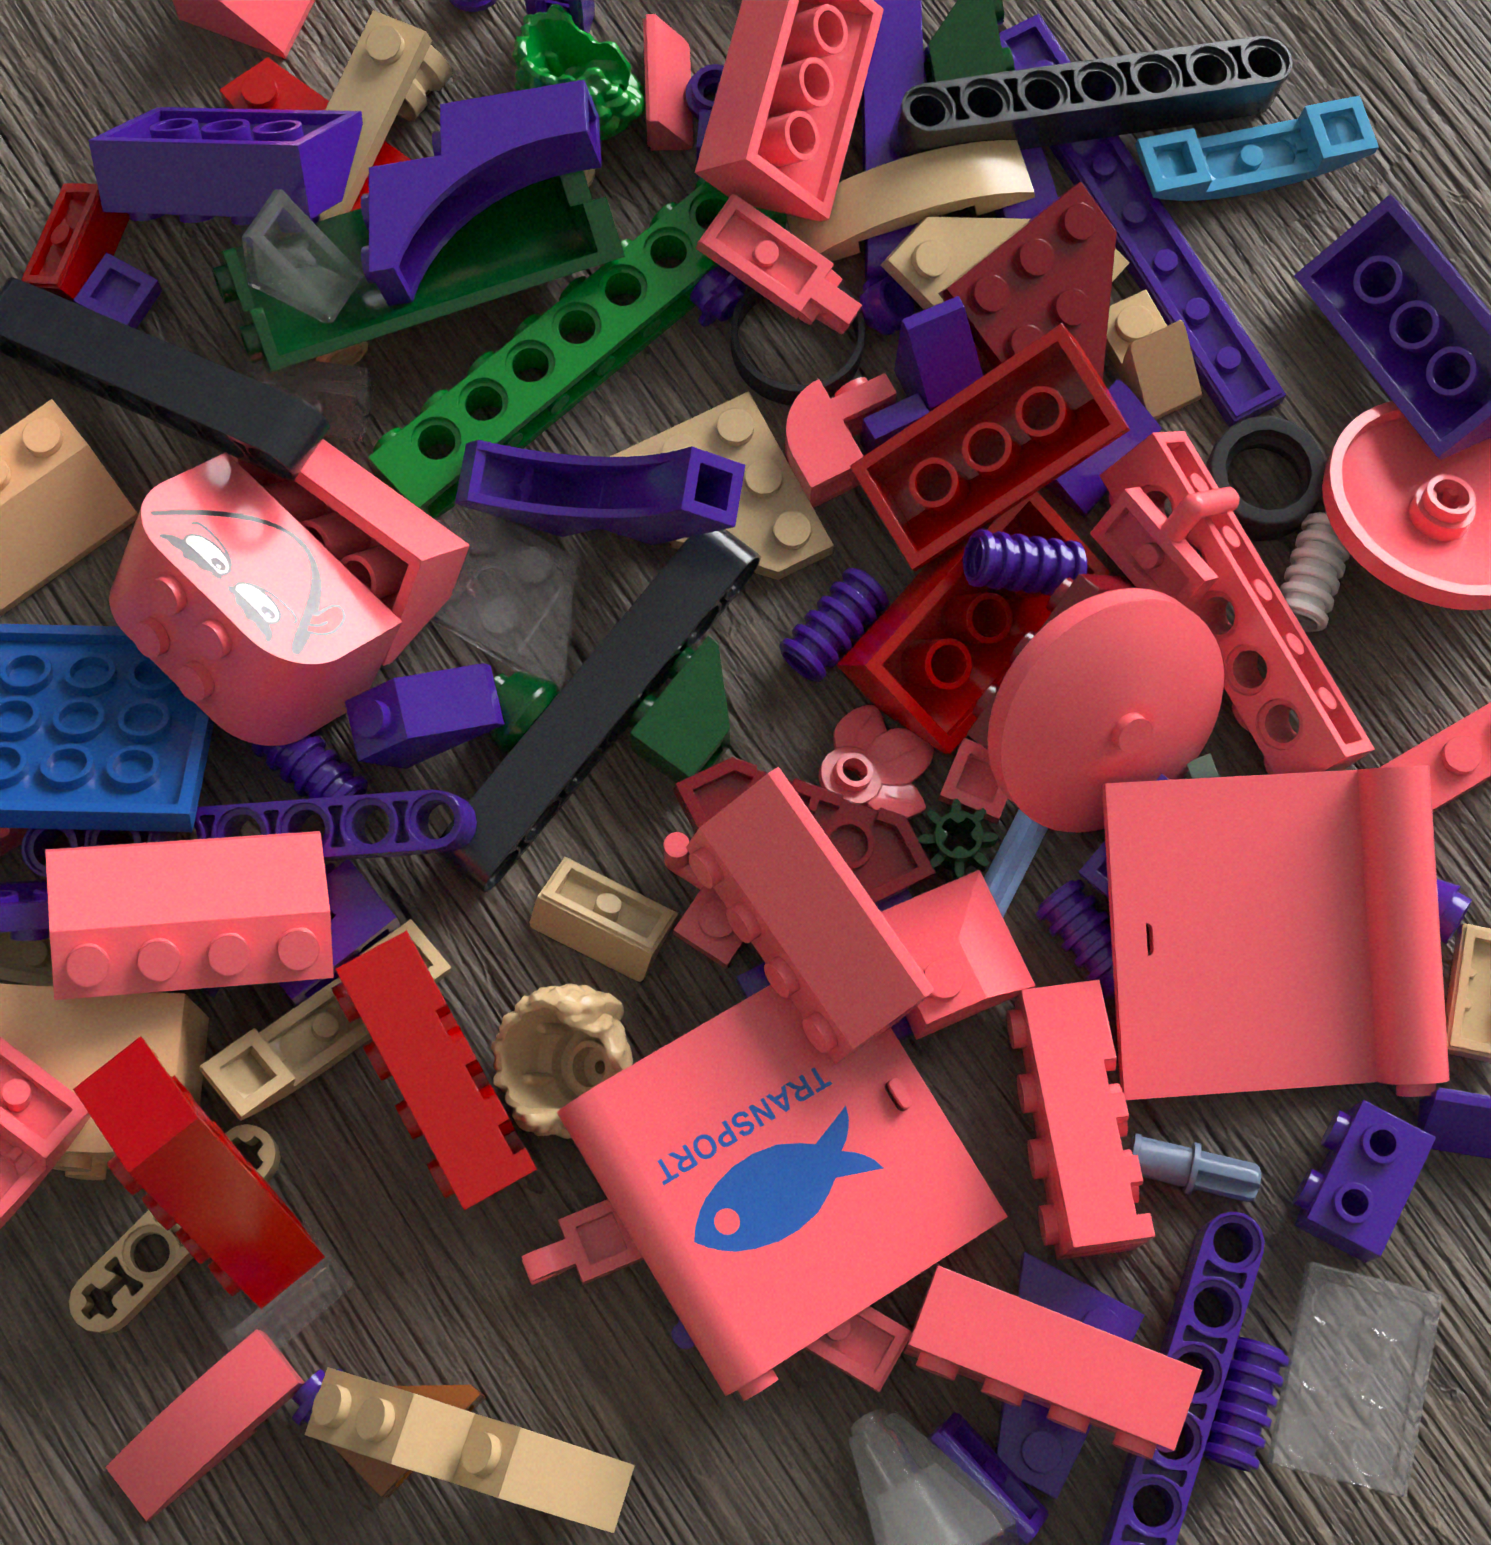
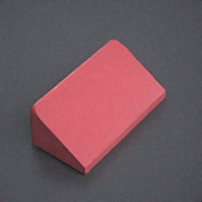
M646 14V18H643L647 145L651 147V151L688 150L694 144L693 115L686 103V87L691 79L690 47L681 35L656 14Z

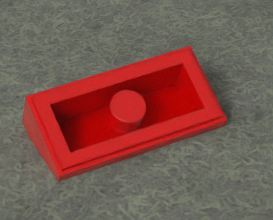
M64 183L21 280L73 302L106 252L114 256L129 221V214L103 212L97 184Z

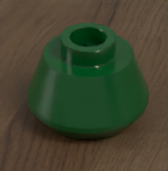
M521 671L513 673L510 677L500 673L494 678L505 725L489 731L499 750L503 753H509L559 694L558 685L555 682Z

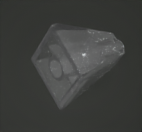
M877 1409L866 1414L851 1426L850 1432L853 1436L849 1438V1443L876 1545H1019L1016 1522L1009 1510L897 1411L888 1415L885 1409Z

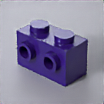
M1365 1100L1350 1108L1347 1114L1338 1110L1330 1121L1321 1141V1145L1328 1148L1329 1151L1319 1172L1310 1168L1295 1194L1293 1204L1301 1207L1294 1226L1364 1263L1381 1257L1436 1137Z

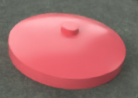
M1393 401L1377 405L1363 412L1343 430L1325 465L1322 484L1323 502L1330 524L1338 539L1353 558L1369 573L1400 593L1444 608L1458 610L1491 609V438L1440 460Z
M1141 588L1118 589L1092 596L1073 605L1048 622L1027 643L1012 663L997 692L990 715L987 737L990 766L996 782L1007 798L1030 819L1042 826L1057 831L1081 833L1104 829L1102 784L1156 781L1161 774L1169 780L1182 779L1189 771L1187 764L1198 758L1213 731L1222 702L1224 688L1223 661L1218 643L1207 624L1173 597L1158 591Z

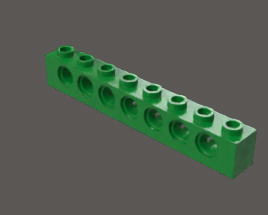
M700 178L694 191L680 203L670 202L662 207L653 217L650 227L633 241L631 239L621 241L625 257L605 263L588 278L580 276L574 279L563 290L559 301L542 315L535 313L526 318L514 332L513 339L496 353L489 351L477 358L470 366L467 377L451 390L442 389L433 394L422 406L420 415L403 429L399 427L394 428L384 434L375 444L373 453L368 457L373 475L437 521L456 505L455 500L466 443L482 440L524 449L696 306L690 300L694 287L710 270L719 266L696 249L698 241L706 231L701 225L705 222L713 221L729 197L703 178ZM754 207L786 229L787 214ZM665 257H674L682 261L679 266L674 268H663L656 264L658 260ZM619 294H630L637 298L634 303L627 306H618L610 302L613 297ZM574 331H585L592 335L588 341L581 344H573L564 340L568 334ZM530 368H537L546 372L542 379L535 382H525L518 378L523 371ZM483 406H493L500 410L496 417L486 421L471 417L475 410ZM437 444H446L454 448L443 459L434 460L424 456L430 447Z

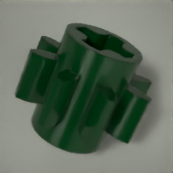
M954 799L950 812L943 817L932 810L927 812L925 820L928 826L935 832L934 834L921 835L917 839L923 850L931 849L933 858L930 863L935 872L940 867L951 870L953 879L956 880L963 876L964 869L971 864L981 872L986 871L989 862L986 856L979 850L980 848L995 846L998 841V834L992 832L983 833L981 824L986 814L984 808L977 810L972 815L961 811L959 799ZM963 831L969 835L966 845L967 850L962 846H958L951 852L944 846L948 834L956 836Z

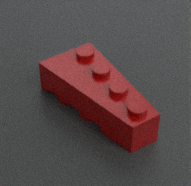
M408 931L402 932L336 968L335 970L342 982L332 987V992L350 1023L360 1017L362 1018L373 1039L372 1042L364 1045L363 1049L381 1081L393 1076L404 1097L403 1101L395 1104V1108L412 1139L415 1140L424 1135L436 1159L428 1162L427 1167L444 1198L446 1199L456 1194L463 1209L466 1210L536 1171L537 1168L522 1144L510 1118L485 1076L482 1067L454 1019L451 1010Z
M140 1036L73 1088V1090L116 1155L107 1162V1165L124 1188L133 1196L141 1189H144L147 1194L142 1197V1201L167 1231L176 1224L181 1227L175 1233L192 1257L199 1264L211 1258L213 1261L208 1267L222 1287L232 1297L243 1290L262 1309L322 1261L325 1255L292 1210L254 1166L246 1161L215 1121L212 1122L179 1079L175 1075L173 1077L170 1076L158 1059L157 1054Z

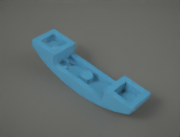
M1360 95L1305 106L1298 119L1197 138L1195 129L1191 128L1140 138L1135 144L1153 198L1177 201L1235 197L1294 184L1359 161L1374 154L1379 148Z

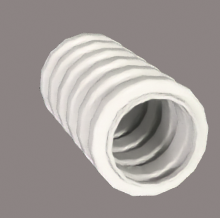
M1319 512L1308 514L1302 522L1301 529L1303 531L1297 535L1295 543L1297 548L1292 551L1290 556L1291 566L1286 568L1284 574L1286 582L1280 586L1281 593L1305 632L1322 631L1327 627L1329 620L1327 613L1332 611L1334 605L1332 596L1338 593L1340 587L1338 579L1343 577L1346 568L1344 562L1350 557V553L1334 532L1327 514Z

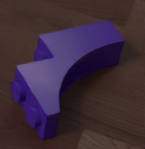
M585 80L440 104V130L433 131L432 133L433 157L369 167V193L362 194L361 196L362 216L365 226L369 231V245L363 246L361 249V262L365 278L369 284L376 283L388 306L412 303L423 276L442 247L460 228L488 206L533 183L559 175L602 168L599 115Z
M475 440L466 443L455 504L560 537L595 529H604L647 544L656 545L734 528L745 464L693 446L667 453L645 456L600 457L541 452Z

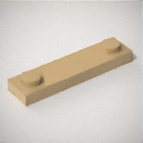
M374 10L325 109L361 111L363 126L343 200L321 213L320 221L352 210L369 174V167L373 166L432 42L426 31ZM273 218L270 227L277 234L299 228L285 226L283 219Z

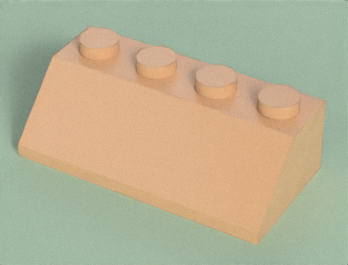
M53 399L0 434V617L132 524L138 517V513L93 450Z

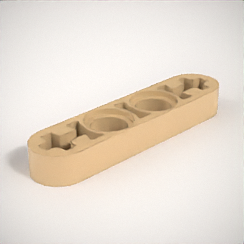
M249 1124L235 1126L225 1134L235 1147L242 1141L249 1146H253L259 1141L263 1143V1146L257 1153L263 1163L257 1171L268 1183L278 1170L281 1158L279 1146L273 1137L260 1127ZM148 1210L77 1281L71 1290L69 1307L76 1323L88 1331L101 1334L117 1332L125 1327L193 1259L175 1233L181 1227L176 1224L167 1231ZM157 1234L163 1236L169 1244L170 1254L168 1261L157 1271L143 1272L135 1263V1247L141 1239L148 1235ZM120 1262L126 1274L142 1282L144 1286L135 1294L132 1287L124 1285L111 1300L113 1306L117 1309L114 1315L108 1317L98 1313L91 1318L89 1312L92 1310L94 1302L89 1296L96 1287L107 1292L122 1279L121 1276L112 1273V1268Z

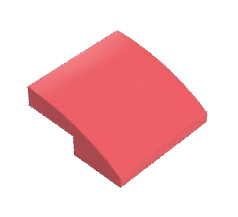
M1 1037L0 1229L53 1169L91 1117L74 1092Z

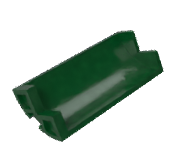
M584 171L555 176L526 186L491 204L474 216L451 237L429 265L412 303L388 306L376 283L369 284L362 268L361 249L363 246L369 245V231L365 226L361 208L312 225L299 227L219 252L217 254L221 266L212 268V272L223 303L227 304L235 301L245 324V326L239 327V332L251 364L262 361L266 368L273 372L625 257L606 196L592 200Z

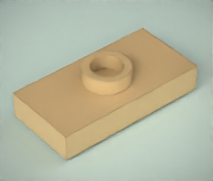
M1463 923L1457 928L1445 1009L1448 1054L1491 1063V929Z

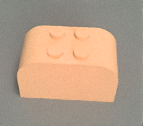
M0 984V1037L72 1092H74L73 1088L141 1036L157 1054L158 1059L170 1076L173 1077L175 1075L200 1106L203 1074L199 1069L200 1065L205 1062L209 1017L186 994L151 992L54 1000L53 986ZM90 1117L53 1169L65 1171V1177L105 1180L107 1169H110L107 1162L116 1154Z

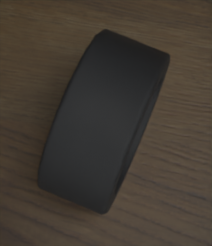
M1273 416L1247 418L1229 427L1213 447L1206 467L1218 488L1231 487L1227 475L1231 461L1238 453L1246 449L1262 448L1276 452L1292 464L1299 476L1300 486L1297 496L1288 506L1282 509L1264 510L1250 506L1239 498V505L1233 511L1250 540H1278L1298 530L1304 519L1314 511L1321 499L1326 468L1324 455L1313 437L1294 422Z

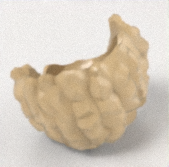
M565 984L559 987H541L529 996L524 995L515 1005V1011L503 1016L502 1024L499 1026L500 1033H498L496 1040L491 1045L495 1055L493 1065L496 1070L493 1080L494 1085L506 1093V1103L513 1108L512 1116L519 1128L527 1132H533L537 1136H549L552 1134L565 1139L571 1138L557 1111L591 1088L633 1065L632 1052L626 1040L625 1028L620 1022L623 1018L624 1008L622 1002L612 994L595 991L587 985Z

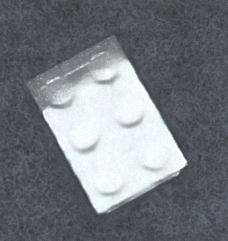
M1312 1261L1305 1265L1288 1352L1290 1361L1288 1367L1285 1368L1284 1382L1281 1388L1267 1463L1396 1497H1407L1443 1295Z

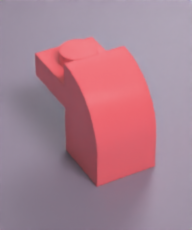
M886 373L869 381L865 377L854 379L843 385L832 399L829 397L820 379H818L800 392L793 402L786 424L785 458L813 508L861 485L850 465L863 457L853 437L861 433L863 418L896 403L897 392Z

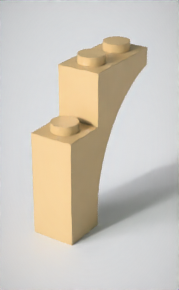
M327 1367L321 1388L314 1399L312 1414L305 1432L306 1436L392 1465L611 1533L615 1531L635 1467L633 1464L515 1425Z

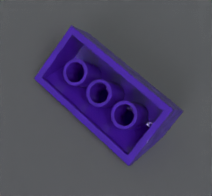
M156 107L88 140L103 212L128 213L129 219L133 221L153 220L165 214L179 215L180 221L184 223H197L213 219L216 216L230 217L231 223L236 225L255 224L267 218L283 219V224L288 227H302L315 224L320 221L321 213L343 200L363 126L361 111Z
M1390 194L1297 272L1294 277L1434 454L1442 460L1491 438V312L1412 215Z

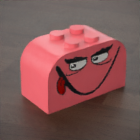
M227 452L170 478L150 490L142 503L109 595L110 610L120 629L135 643L138 650L144 656L150 658L179 687L187 699L193 701L213 722L227 733L241 740L265 746H281L297 742L347 712L345 701L370 689L402 624V621Z

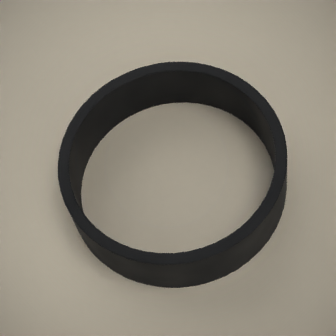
M840 283L837 288L856 300L851 291ZM749 286L744 292L745 295L737 302L732 316L731 353L733 362L741 378L756 393L773 402L792 405L800 392L810 384L791 385L768 378L748 361L742 351L738 338L741 324L748 312L765 298ZM861 309L852 322L856 336V347L852 356L837 373L821 381L830 398L843 385L852 380L859 368L865 339V321Z

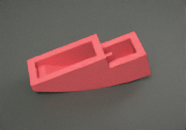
M256 1329L165 1408L105 1468L145 1521H150L256 1433L257 1430L255 1428L289 1401L305 1382L265 1332Z

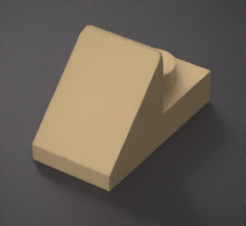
M1143 290L1111 305L1109 308L1106 353L1123 383L1130 388L1152 417L1157 420L1200 400L1202 391L1183 321L1179 320L1167 326L1147 290Z

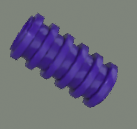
M979 529L972 534L966 544L963 555V569L966 580L973 587L981 588L987 585V587L995 590L1005 587V589L1013 592L1023 590L1030 594L1041 592L1044 595L1052 596L1065 579L1070 577L1075 580L1078 574H1087V557L1084 547L1077 541L1069 540L1063 542L1056 538L1046 540L1040 536L1028 538L1023 534L1010 536L1008 533L1000 531L992 534L988 530Z
M848 567L842 574L844 582L835 581L829 589L831 596H822L818 600L817 606L819 610H809L804 617L806 624H797L793 628V639L784 638L780 643L779 648L784 660L804 678L821 682L827 675L825 667L833 668L839 662L838 652L846 654L852 647L850 639H859L863 635V624L871 625L877 618L875 611H884L889 605L884 588L863 570Z
M311 733L297 742L281 746L252 744V751L258 757L267 756L265 763L270 769H281L279 776L285 783L295 782L294 790L299 796L309 795L308 799L366 794L367 780L362 775L354 777V769L348 762L340 764V756L334 749L325 750L326 742L320 736L311 737Z
M1081 879L1071 880L1053 892L1038 906L1039 910L1036 912V917L1039 921L1045 919L1049 921L1051 926L1048 932L1052 937L1061 936L1064 940L1061 945L1064 952L1067 953L1072 950L1077 956L1074 960L1077 968L1085 966L1090 972L1086 979L1088 981L1100 980L1104 1000L1109 998L1112 1000L1115 998L1111 928L1108 924L1110 914L1107 911L1099 912L1095 908L1098 900L1094 895L1087 897L1082 892L1085 884Z
M1244 1337L1237 1339L1227 1379L1225 1380L1221 1399L1216 1409V1416L1209 1432L1210 1436L1203 1452L1204 1457L1246 1472L1258 1470L1260 1461L1254 1458L1256 1450L1264 1449L1266 1440L1260 1437L1262 1429H1269L1272 1420L1266 1416L1268 1408H1276L1278 1399L1273 1396L1274 1388H1281L1284 1379L1278 1375L1280 1367H1288L1290 1361L1289 1357L1284 1355V1351L1253 1339Z

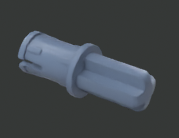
M1137 1133L1132 1138L1129 1149L1133 1155H1138L1143 1178L1181 1186L1183 1194L1190 1195L1194 1189L1251 1202L1254 1201L1261 1182V1170L1256 1163L1201 1151V1143L1194 1142L1191 1148L1143 1137Z

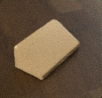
M564 857L537 896L529 923L534 930L635 981L641 982L654 963L677 919L678 913Z

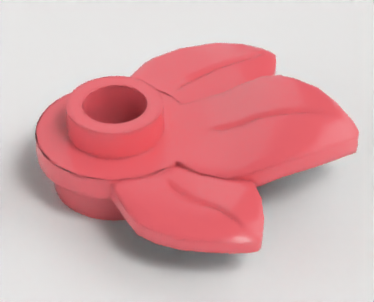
M864 705L853 709L845 715L834 729V750L827 754L820 765L818 774L820 786L843 794V799L875 810L884 808L904 815L907 819H911L924 812L926 809L924 799L912 782L918 779L930 765L934 754V747L909 729L894 728L887 731L883 717L875 705ZM843 769L855 772L861 780H850L845 776Z

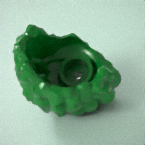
M552 4L547 12H537L534 15L530 14L523 17L524 25L520 27L521 35L516 37L514 42L515 49L512 54L517 66L514 74L517 79L514 88L517 91L585 80L599 115L600 142L621 133L629 124L633 123L634 119L640 117L645 112L644 86L632 74L631 63L625 59L615 42L596 41L590 33L580 30L572 20V16L559 4Z

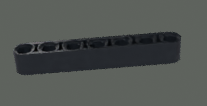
M1255 36L923 83L911 87L905 93L890 134V145L895 154L900 158L959 144L994 140H1017L1020 150L1254 116L1265 112L1272 105L1293 65L1292 55L1288 48L1279 40L1269 36Z
M14 277L8 278L0 289L1 353L220 451L227 452L229 455L281 478L294 481L330 429L329 422L321 413L293 395Z
M726 529L688 537L469 800L468 803L474 809L477 819L476 833L470 843L461 850L435 854L483 892H488L495 887L627 729L630 718L641 702L649 695L654 696L668 679V672L678 656L687 647L693 649L741 591L757 569L761 555ZM454 820L449 824V826L446 828V830L443 832L440 838H443L450 833L451 829L454 826Z

